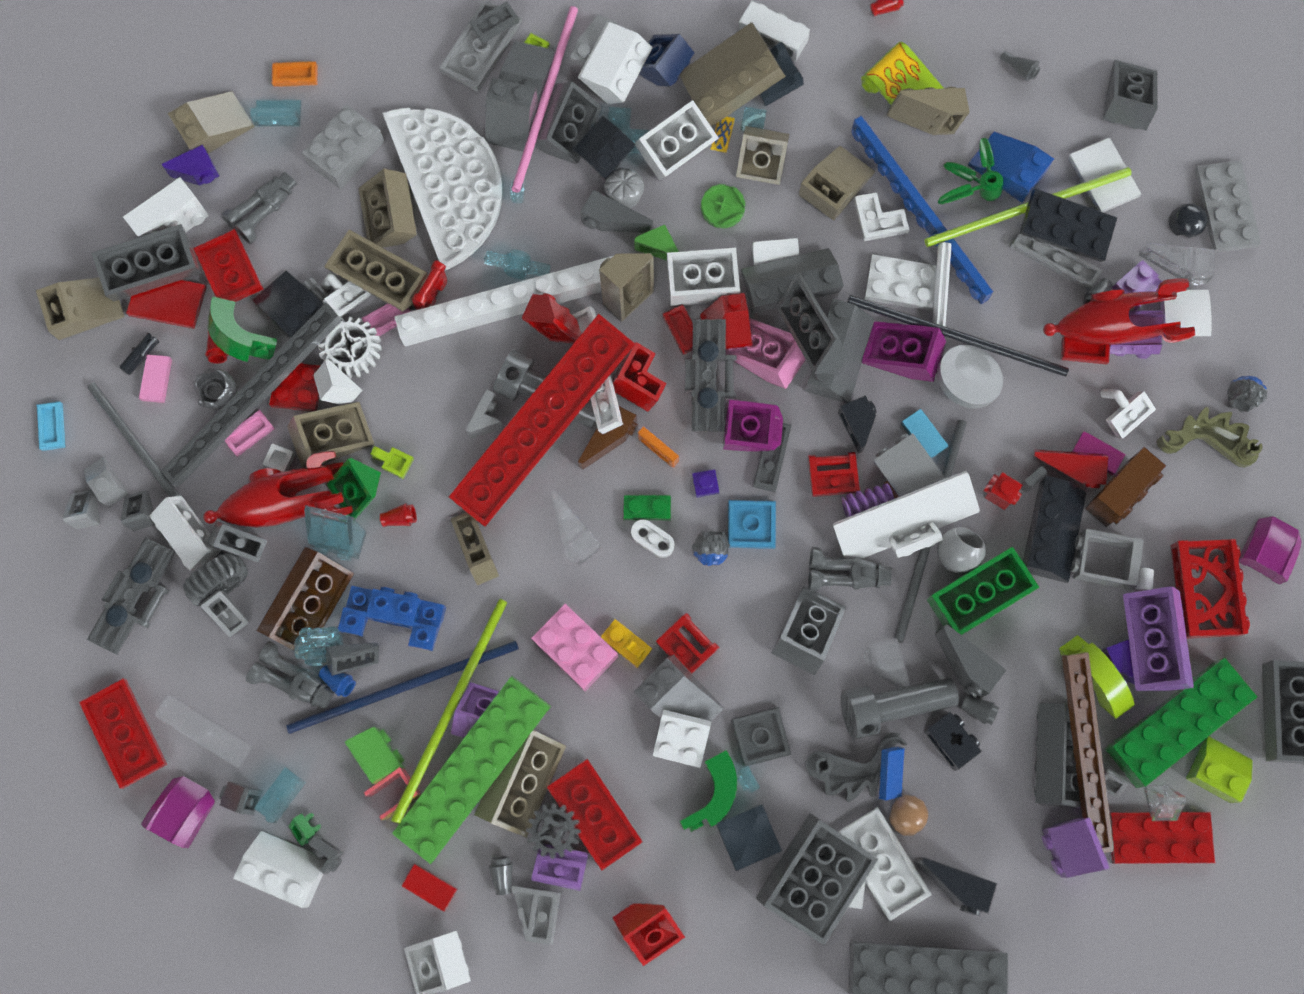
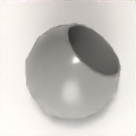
M957 527L948 530L942 536L943 540L939 542L937 547L938 557L947 570L957 574H967L981 566L986 555V549L983 539L977 533L965 527Z

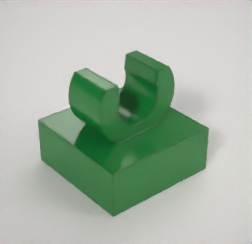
M301 813L294 817L288 825L301 847L310 842L315 833L321 828V824L315 827L309 825L308 821L314 817L313 813H309L305 817Z

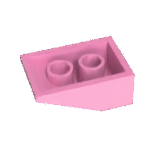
M749 318L752 346L726 349V355H736L737 361L734 362L763 380L786 389L805 362L804 355L791 333Z

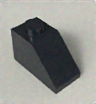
M866 395L840 406L838 415L858 454L863 452L877 413L874 403L871 400L868 401Z

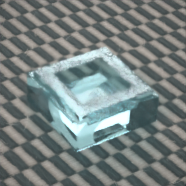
M745 107L741 130L744 131L746 126L764 129L767 110Z

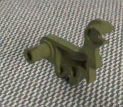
M1205 407L1196 419L1191 415L1187 416L1180 431L1167 430L1165 435L1169 436V442H1166L1163 435L1156 440L1162 452L1173 454L1181 450L1187 443L1195 439H1202L1232 463L1243 468L1254 464L1263 448L1262 443L1258 446L1256 445L1259 440H1249L1247 438L1249 425L1244 423L1229 425L1232 412L1220 413L1209 419L1208 407Z

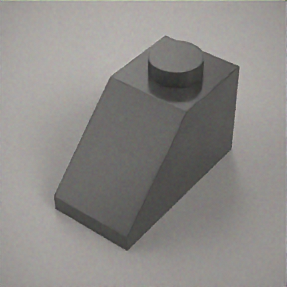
M228 781V784L224 785L220 792V806L239 814L254 815L263 791Z

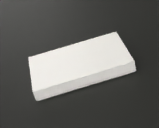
M1110 138L1076 151L1068 157L1082 183L1127 168ZM1132 176L1087 191L1094 206L1101 212H1106L1141 195Z

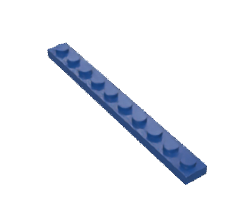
M862 116L856 118L851 130L852 136L863 145L866 155L877 164L880 174L886 176L889 180L892 190L901 196L906 209L912 211L916 216L918 225L927 231L929 237L948 231ZM954 238L944 241L951 243L950 264L956 270L958 279L965 282L971 296L982 305L990 299L993 290Z

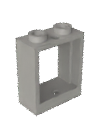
M1086 528L1076 537L1075 548L1078 551L1077 558L1074 557L1071 567L1072 572H1074L1073 579L1126 590L1134 589L1138 586L1144 540ZM1089 541L1126 548L1122 579L1084 572Z

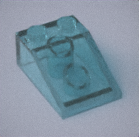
M305 506L308 544L315 551L323 555H328V552L335 553L337 558L351 561V558L359 559L367 532L353 517Z

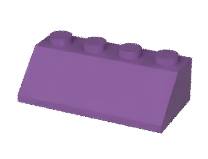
M1170 586L1123 594L1136 691H1171L1194 688L1180 591Z

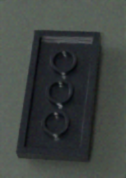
M1033 189L1019 234L1103 262L1106 259L1118 217L1039 189Z

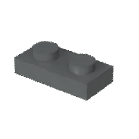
M506 1L471 21L470 27L483 44L519 23V17Z

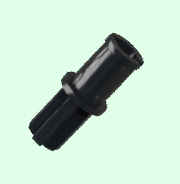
M147 333L135 348H131L132 352L119 368L125 374L131 375L143 360L146 361V355L159 344V340L156 337H151L152 334Z

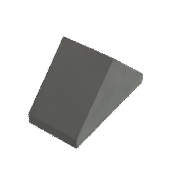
M148 490L124 497L121 522L132 531L155 525L149 516L153 512V507Z

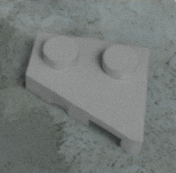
M512 886V893L515 894L519 908L517 911L523 923L526 941L553 945L561 893Z

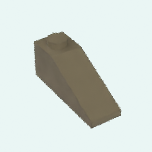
M467 512L451 518L453 528L476 584L480 585L499 577L477 520Z

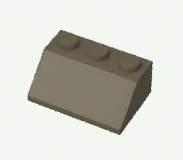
M382 169L358 188L366 238L382 248L405 244L417 235L406 173Z

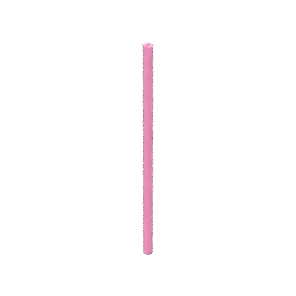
M571 6L511 188L516 193H519L576 19L578 9L574 6Z

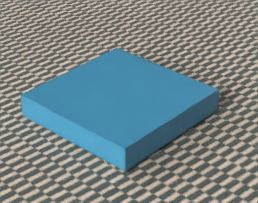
M729 500V548L775 549L776 501Z

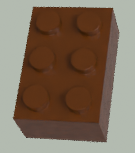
M1143 447L1125 463L1085 509L1104 526L1107 527L1113 522L1117 525L1131 513L1132 507L1148 494V490L1164 476L1161 471L1166 465L1148 449Z

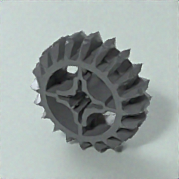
M226 553L217 558H212L211 561L205 562L204 565L198 567L185 580L186 582L183 584L185 595L189 601L191 600L193 605L200 606L201 602L218 589L229 594L246 579L248 575L246 563L233 553Z

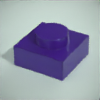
M715 469L692 473L696 498L719 494Z

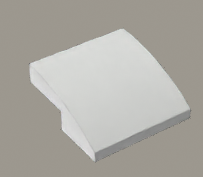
M1209 290L1182 291L1177 293L1176 299L1161 302L1160 311L1164 313L1163 324L1181 321V328H1195V336H1211L1212 319Z

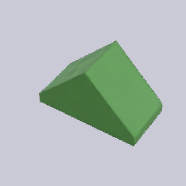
M666 225L641 234L634 240L636 251L650 253L652 256L666 261L667 253L679 252Z

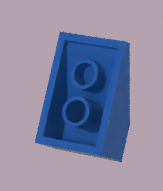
M994 131L988 138L994 157V165L991 167V171H997L1002 175V190L1023 203L1049 170L1054 158L1037 146ZM979 150L968 163V166L983 175L987 172V169L982 167Z

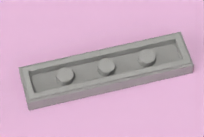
M1019 233L1010 246L1015 251L1089 291L1094 287L1103 271L1065 249Z

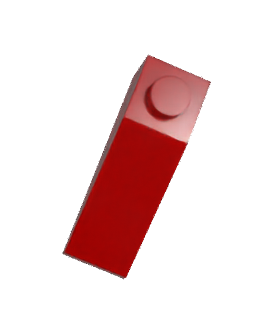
M1034 449L1035 457L1080 483H1086L1085 487L1100 488V485H1106L1109 459L1107 454Z

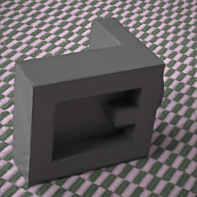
M313 836L308 844L314 848L312 852L323 860L326 857L328 858L320 872L323 874H329L330 871L335 872L342 862L340 857L343 852L321 836Z

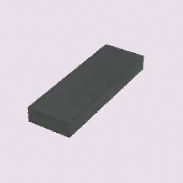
M783 423L780 446L772 451H761L753 484L754 488L776 492L792 425Z

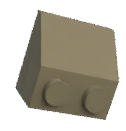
M746 126L743 133L736 177L780 185L790 134Z

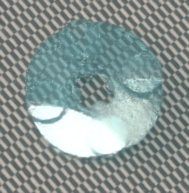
M336 627L303 628L294 642L295 657L298 660L300 657L304 660V664L310 666L327 665L326 647L344 645L343 637L339 634V629Z

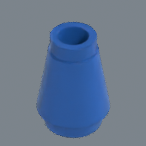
M327 665L320 670L318 675L337 696L347 697L356 685L352 675L347 673L332 675Z

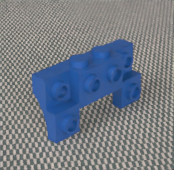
M351 585L346 608L343 607L337 631L363 637L366 623L369 619L375 622L412 629L408 646L433 652L436 638L444 619L445 605L417 598L418 594L404 591V594L401 595L394 593L395 590L388 587H381L380 590H371Z

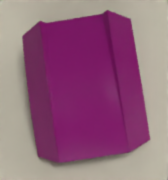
M729 399L723 450H775L781 445L783 416L779 407L772 404Z
M1274 516L1258 519L1240 553L1239 563L1258 571L1279 585L1287 582L1295 566L1302 544L1299 530Z
M184 776L173 778L154 802L140 825L181 848H189L215 804V800L208 789Z

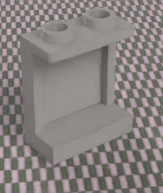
M913 433L909 436L907 434L902 435L895 441V446L890 449L885 447L875 455L877 458L874 459V463L899 497L946 479Z

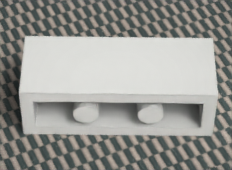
M751 1L739 21V30L753 22L769 49L782 42L789 56L794 61L798 59L808 42L810 29L804 24L796 23L788 19L784 14L776 13L761 3L758 4Z
M182 496L166 497L149 515L156 528L161 531L167 539L169 546L175 550L189 571L196 570L204 565L205 562L211 561L222 550L207 543L210 533Z

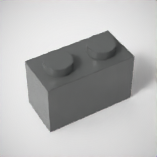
M216 521L207 543L258 563L268 540Z

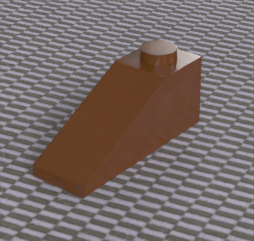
M619 406L623 425L604 434L599 432L597 428L578 460L579 468L584 470L624 443L629 435L633 436L639 426L637 415Z

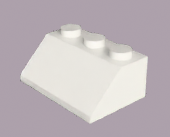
M607 22L578 78L607 104L624 102L652 47L638 33Z
M261 831L245 852L233 879L298 907L305 908L309 907L323 876L320 870L327 861V858L323 860L311 851Z

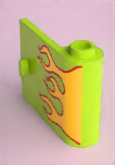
M901 41L894 45L861 77V85L866 92L877 93L879 91L890 105H892L899 92L904 89L924 90L929 87L944 89L911 48Z

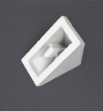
M326 359L313 375L320 400L340 405L351 404L363 391L329 359Z

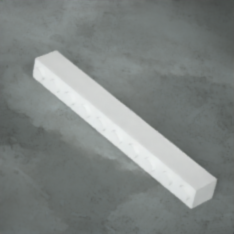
M606 258L394 316L400 338L404 346H409L524 313L532 294H550L560 304L601 292L599 269L601 263Z

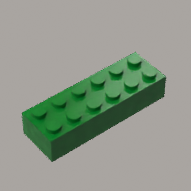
M1226 658L1214 661L1193 678L1194 688L1177 690L1104 748L1136 788L1149 785L1257 698V695Z

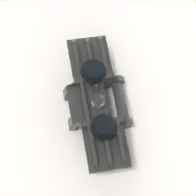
M726 319L693 320L692 359L685 360V393L692 392V431L725 432V398H736V392H734V361H737V356L726 355ZM719 361H725V391H717L716 368H718Z
M145 537L129 567L125 568L124 572L118 570L103 596L102 601L106 602L103 606L105 608L88 636V641L118 655L135 623L149 628V621L163 596L170 591L158 585L172 560L175 554L174 551ZM151 588H155L156 590L140 619L137 618L138 610L134 607L143 591L148 593Z

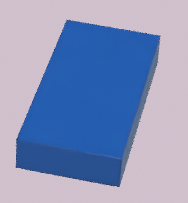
M893 747L882 750L879 799L887 801L902 797L905 748Z

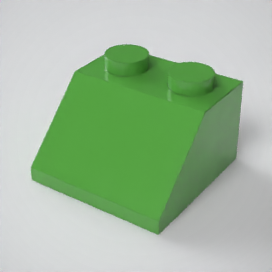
M375 726L345 741V744L372 784H377L399 767L405 769L402 764L405 759L398 749L393 751L389 745V742L392 740L384 729L379 730Z

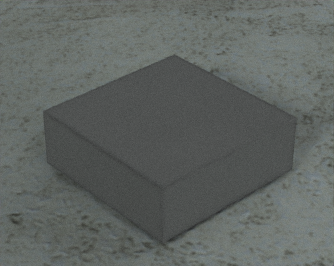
M1042 466L1023 481L1021 489L1024 492L1030 490L1047 474V471Z

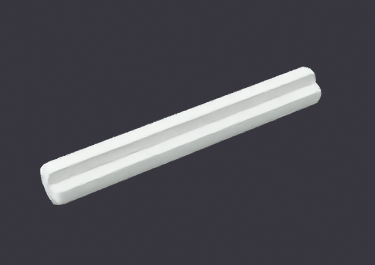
M947 242L938 244L932 321L942 326H946L951 243Z

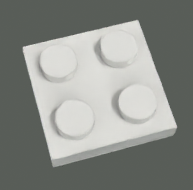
M663 710L653 756L700 768L712 721Z

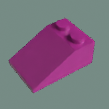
M874 321L861 362L909 379L934 382L946 339L940 328Z

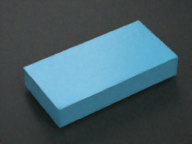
M58 401L38 404L39 449L46 451L66 448L63 403Z
M922 409L901 422L909 435L913 433L931 459L948 448V444Z

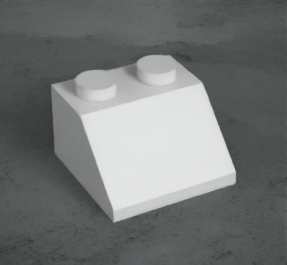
M457 931L404 948L416 994H434L471 981Z

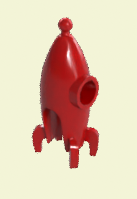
M1183 278L1167 279L1158 285L1156 291L1125 293V290H1112L1092 294L1091 301L1067 314L1057 325L1053 323L1045 324L1043 332L1046 336L1050 337L1055 335V333H1060L1069 339L1093 345L1131 343L1160 335L1169 343L1185 341L1195 336L1194 327L1181 328V321L1140 327L1130 321L1129 311L1139 305L1174 300L1178 292L1187 291L1189 281Z
M323 451L314 453L307 459V468L284 472L273 468L254 471L249 476V483L231 494L222 502L217 511H206L203 519L208 524H213L217 519L237 526L260 528L288 523L321 511L323 517L328 520L344 517L353 512L352 506L339 508L334 506L343 502L342 493L332 495L330 490L296 496L302 490L333 480V474H336L344 463L339 462L322 466V462L336 457L335 451Z

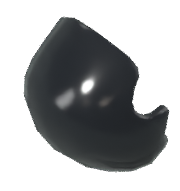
M1193 203L1179 206L1172 211L1169 217V227L1176 236L1184 235L1192 238L1203 233L1207 226L1205 210Z

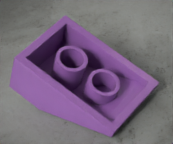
M1090 818L1071 819L1042 829L1044 834L1042 836L1043 844L1047 850L1051 851L1053 860H1051L1052 867L1057 875L1060 874L1061 878L1084 875L1110 868Z

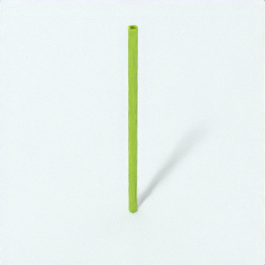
M1127 167L1053 193V195L1066 199L1131 176L1132 172ZM1028 202L925 238V245L930 247L1021 215L1026 212Z
M498 600L397 805L391 821L400 824L507 605L506 601Z

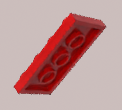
M123 678L79 702L120 789H124L168 765L127 679Z
M588 759L547 786L560 808L565 805L567 806L566 813L575 812L572 819L580 821L579 824L575 825L576 829L581 830L578 836L601 871L643 843Z
M1211 812L1109 813L1114 851L1111 852L1112 864L1215 863Z

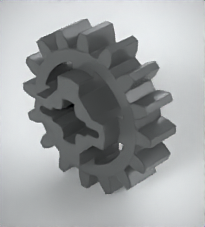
M556 803L552 804L550 810L547 805H543V812L535 810L534 814L537 818L528 820L533 824L532 828L526 829V832L532 833V837L528 839V842H535L536 845L533 847V851L541 849L542 857H545L548 852L551 859H555L557 852L560 857H565L564 850L567 849L569 852H572L574 849L571 844L579 843V840L575 838V834L581 833V830L576 829L575 825L579 824L580 821L572 819L575 814L574 811L566 813L567 806L565 805L560 810H558ZM553 814H559L567 821L561 823L556 820ZM543 819L545 824L542 830L538 832V826ZM551 825L554 827L564 826V828L559 829L556 833V838L554 835H544L552 829ZM570 830L569 838L564 844L563 837L566 831ZM548 840L552 842L554 848L545 846L541 841Z

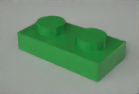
M624 495V520H671V495Z

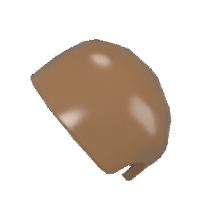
M904 795L893 803L889 821L896 832L903 836H913L925 827L928 820V810L921 799L913 795Z

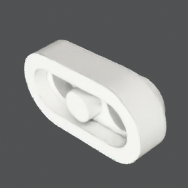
M639 520L632 526L631 534L633 540L655 556L666 558L673 553L675 547L673 538L647 520ZM646 530L648 534L645 537H641L639 532ZM660 543H665L667 545V548L665 550H660L658 548V545Z

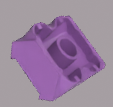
M1129 311L1130 321L1136 326L1158 325L1163 322L1164 313L1162 311ZM1162 335L1131 343L1110 345V354L1116 356L1135 354L1138 358L1147 359L1152 354H1160L1163 345Z

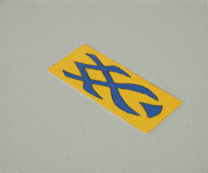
M725 117L717 123L715 133L718 139L712 143L711 150L727 152L735 118Z

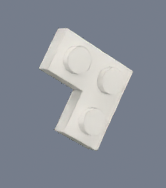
M877 193L855 196L854 203L864 241L908 233L909 227L904 209L882 213Z

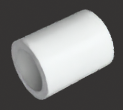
M1140 568L1138 586L1135 587V591L1153 589V569Z

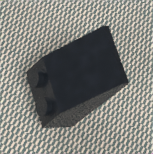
M287 270L252 300L289 338L324 305Z
M915 857L914 863L953 903L961 905L960 911L980 916L981 912L989 913L997 883L925 857Z

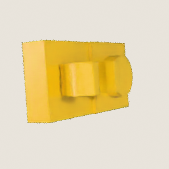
M616 619L601 636L611 648L636 668H639L653 650V648Z

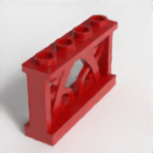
M1236 539L1179 540L1170 545L1175 587L1180 591L1186 638L1241 637L1248 634L1250 620L1246 616L1245 611L1247 597L1242 589L1244 575L1239 567L1240 547L1236 544ZM1205 549L1202 558L1189 554V550ZM1214 549L1221 550L1224 553L1225 563L1222 564L1218 561L1219 555L1214 557L1212 562L1208 561L1210 552ZM1199 568H1201L1199 577H1192V569L1198 573ZM1207 572L1213 575L1225 588L1221 597L1213 606H1211L1205 596L1194 592V586L1204 580ZM1197 600L1204 604L1206 612L1203 606H1201V609L1196 608ZM1226 613H1231L1233 625L1230 628H1225L1218 623L1215 616L1218 614L1221 620L1227 622L1228 620L1225 615ZM1210 619L1215 628L1214 630H1199L1198 624Z

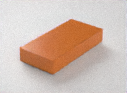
M316 61L272 63V84L274 87L317 85L318 65Z
M644 426L638 432L639 441L674 468L679 462V455Z

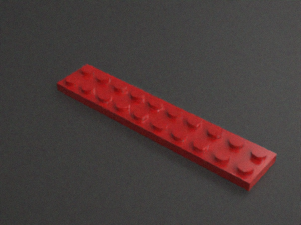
M598 313L449 495V498L486 527L635 346V343Z

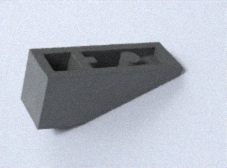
M593 190L580 211L581 221L590 229L596 228L599 231L646 233L653 230L652 219Z

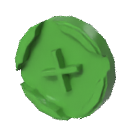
M726 184L712 186L704 193L701 200L703 218L708 224L716 228L726 229L735 226L741 221L745 213L743 194L737 188L726 186Z

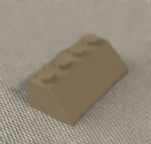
M350 229L324 266L329 271L401 311L413 305L412 298L414 294L419 292L428 277L427 272Z
M650 253L615 254L612 258L608 257L601 263L599 274L603 305L622 322L654 292V257Z
M533 730L484 794L474 815L527 838L529 833L526 832V829L531 828L533 825L528 820L536 818L534 811H539L548 790L547 786L552 781L566 745Z

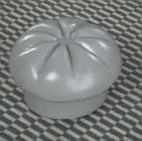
M620 168L614 170L606 178L604 191L607 197L628 208H632L639 202L644 192V181L635 170Z

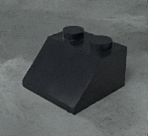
M602 116L573 150L606 180L635 149L636 144L618 127Z

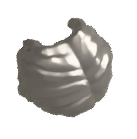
M209 368L207 371L197 375L193 384L199 396L198 405L218 409L225 406L236 394V383L232 380L233 377L227 371L216 368Z

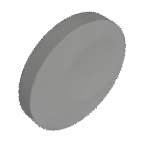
M971 345L955 346L948 350L938 363L937 379L942 391L949 399L960 406L971 409L983 408L990 405L1001 393L1003 387L1001 369L991 355L978 347Z

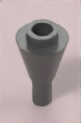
M1003 51L1000 56L1001 60L1009 63L1027 82L1030 79L1034 80L1040 71V67H1038L1039 61L1015 57L1006 51Z

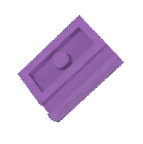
M1142 260L1115 283L1112 289L1125 290V293L1156 291L1162 281L1158 278L1159 275ZM1142 305L1135 306L1133 309L1136 311Z
M544 844L549 848H554L553 845ZM565 849V857H560L557 852L555 859H551L549 852L545 857H542V850H538L531 877L532 881L581 891L588 853L576 850L569 852Z

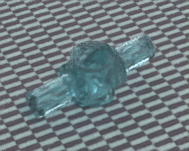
M511 250L507 255L487 251L484 256V263L486 265L504 268L505 274L515 279H524L528 274L542 276L549 274L551 271L549 264L531 261L530 255L521 250Z

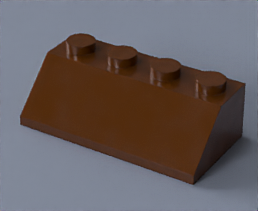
M304 547L256 631L307 657L354 573L323 554Z

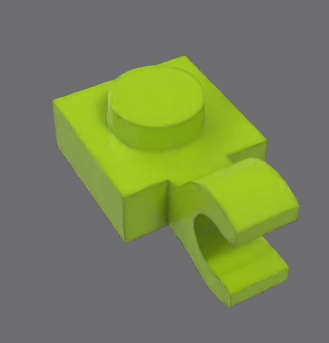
M374 446L370 453L373 459L383 462L382 470L401 479L405 478L414 461L412 456L393 447L388 453Z

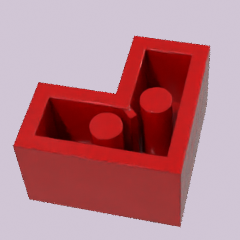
M635 342V346L624 358L612 382L615 393L649 412L658 402L667 383L647 372L656 353Z

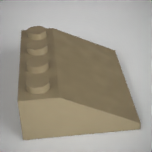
M753 22L690 64L679 74L691 99L711 127L785 77Z

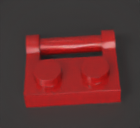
M434 260L428 277L419 292L415 293L412 298L416 310L434 306L437 294L446 287V266L440 261Z
M847 452V455L823 457L808 455L812 497L855 494L856 491H860L855 452ZM848 464L849 469L817 471V466Z
M685 613L656 640V644L669 657L675 655L693 674L720 647L715 642L712 643L691 621V616ZM685 627L706 651L701 654L679 630Z

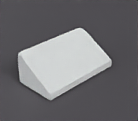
M797 238L758 241L752 244L754 266L799 255Z

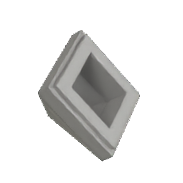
M1107 769L1104 773L1107 793L1118 798L1130 784V780L1110 769Z

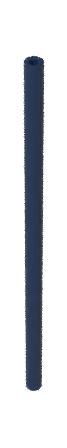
M515 640L483 652L478 664L519 650L517 641ZM470 657L286 725L289 734L462 671L465 669Z

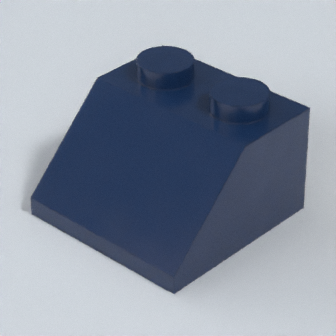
M680 34L653 35L648 42L652 49L638 75L656 86H672L677 82L682 70L689 65L690 59L695 52Z

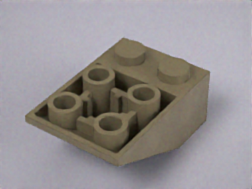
M954 86L945 89L929 87L924 90L908 88L899 92L889 108L887 116L931 135L954 134L970 111L965 88H956Z
M839 146L815 166L802 181L799 195L835 221L874 175L875 171L842 146Z
M99 277L58 282L36 290L47 329L58 340L125 317L120 300L112 301L105 296Z

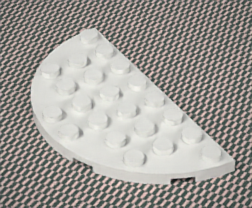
M402 108L385 112L383 116L437 257L446 266L445 270L450 269L471 256L485 242L495 226L503 195L501 174L497 160L486 140L475 132L472 126L451 114L426 108V110Z

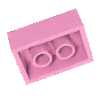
M566 604L531 638L584 692L618 658V653Z

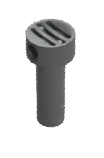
M513 349L500 369L493 391L512 401H515L519 394L530 398L547 376L532 369L535 359ZM513 370L519 371L517 379L509 380L510 372ZM590 399L574 421L592 429L596 420Z
M950 677L873 694L868 686L845 690L841 692L840 696L844 723L849 735L853 739L879 734L881 723L954 707L959 703L956 685Z

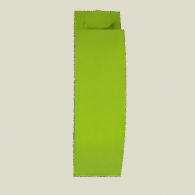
M1077 635L1059 648L1061 655L1081 652L1089 653L1093 689L1099 705L1111 716L1117 719L1135 705L1125 680L1108 657L1094 643L1088 644Z

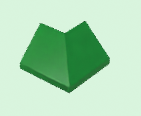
M353 458L347 459L333 476L334 479L327 483L332 494L342 493L343 502L339 503L340 507L352 506L353 512L346 515L350 523L354 522L375 498L381 472Z

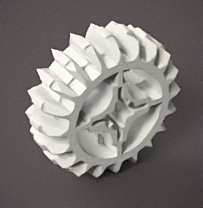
M349 316L348 322L341 318L340 324L324 338L323 343L319 344L318 348L322 351L319 353L321 359L324 361L329 359L351 379L353 373L360 377V371L364 370L365 373H369L367 367L369 365L371 367L376 366L373 359H380V355L377 352L382 351V347L378 344L381 342V339L376 335V329L370 328L369 322L363 324L361 318L354 322L353 317ZM350 333H358L365 336V338L351 337ZM340 337H342L341 341L335 344ZM348 341H350V343L352 344V345H351L352 355H351V353L349 352V346H350V345H349V342H348ZM365 351L363 356L359 358L360 353ZM346 357L349 358L351 362H341L336 360L335 358Z

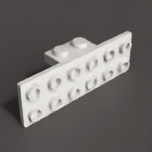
M964 471L833 523V528L844 559H855V557L862 559L892 547L899 558L909 556L917 550L931 547L937 542L942 541L943 538L938 528L976 514L980 510L970 476L967 471Z

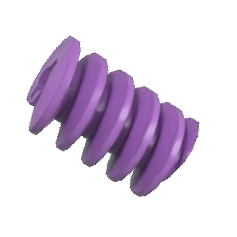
M888 483L883 484L882 489L879 486H875L873 492L867 488L864 491V495L861 491H856L855 497L851 493L846 495V500L843 496L841 497L844 513L847 518L894 499Z

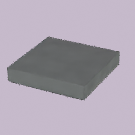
M779 707L731 719L744 767L792 755Z

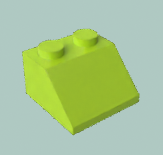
M1209 736L1203 741L1186 779L1229 803H1241L1252 781L1253 760Z

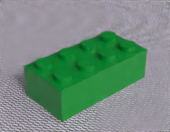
M1012 546L934 593L927 599V602L943 626L947 624L960 635H963L1040 587Z

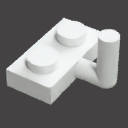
M332 273L328 274L320 285L325 291L329 290L331 286L335 289V292L326 297L322 303L326 304L340 318L372 295L351 282L342 285Z
M1101 390V397L1115 399L1120 406L1119 409L1106 419L1117 438L1123 439L1156 410L1144 391H1138L1127 401L1120 390Z

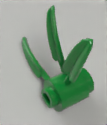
M981 138L979 142L982 167L987 169V172L981 178L976 177V171L954 162H946L943 165L949 172L969 182L974 180L980 183V185L972 187L971 184H965L942 195L938 200V204H946L971 196L976 190H979L981 197L987 201H994L1001 196L1003 177L999 172L991 171V167L994 165V157L987 138Z

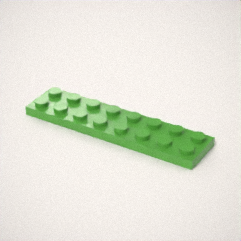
M511 676L392 834L429 864H432L551 708V705L515 677Z

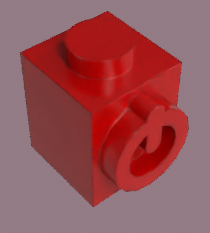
M1003 472L999 476L994 473L983 490L987 493L984 498L1005 510L1010 504L1016 505L1022 496L1019 490L1023 485Z

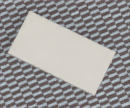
M878 807L838 831L878 858L865 883L889 921L932 895Z

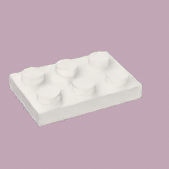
M872 254L864 300L932 311L934 307L937 265Z

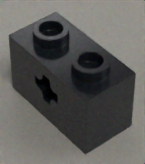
M949 712L928 727L924 733L953 770L956 771L982 751L979 748L980 742L973 734H968L963 728L965 724L957 714L953 715ZM957 735L959 739L956 741V744L952 745L950 742L952 736Z

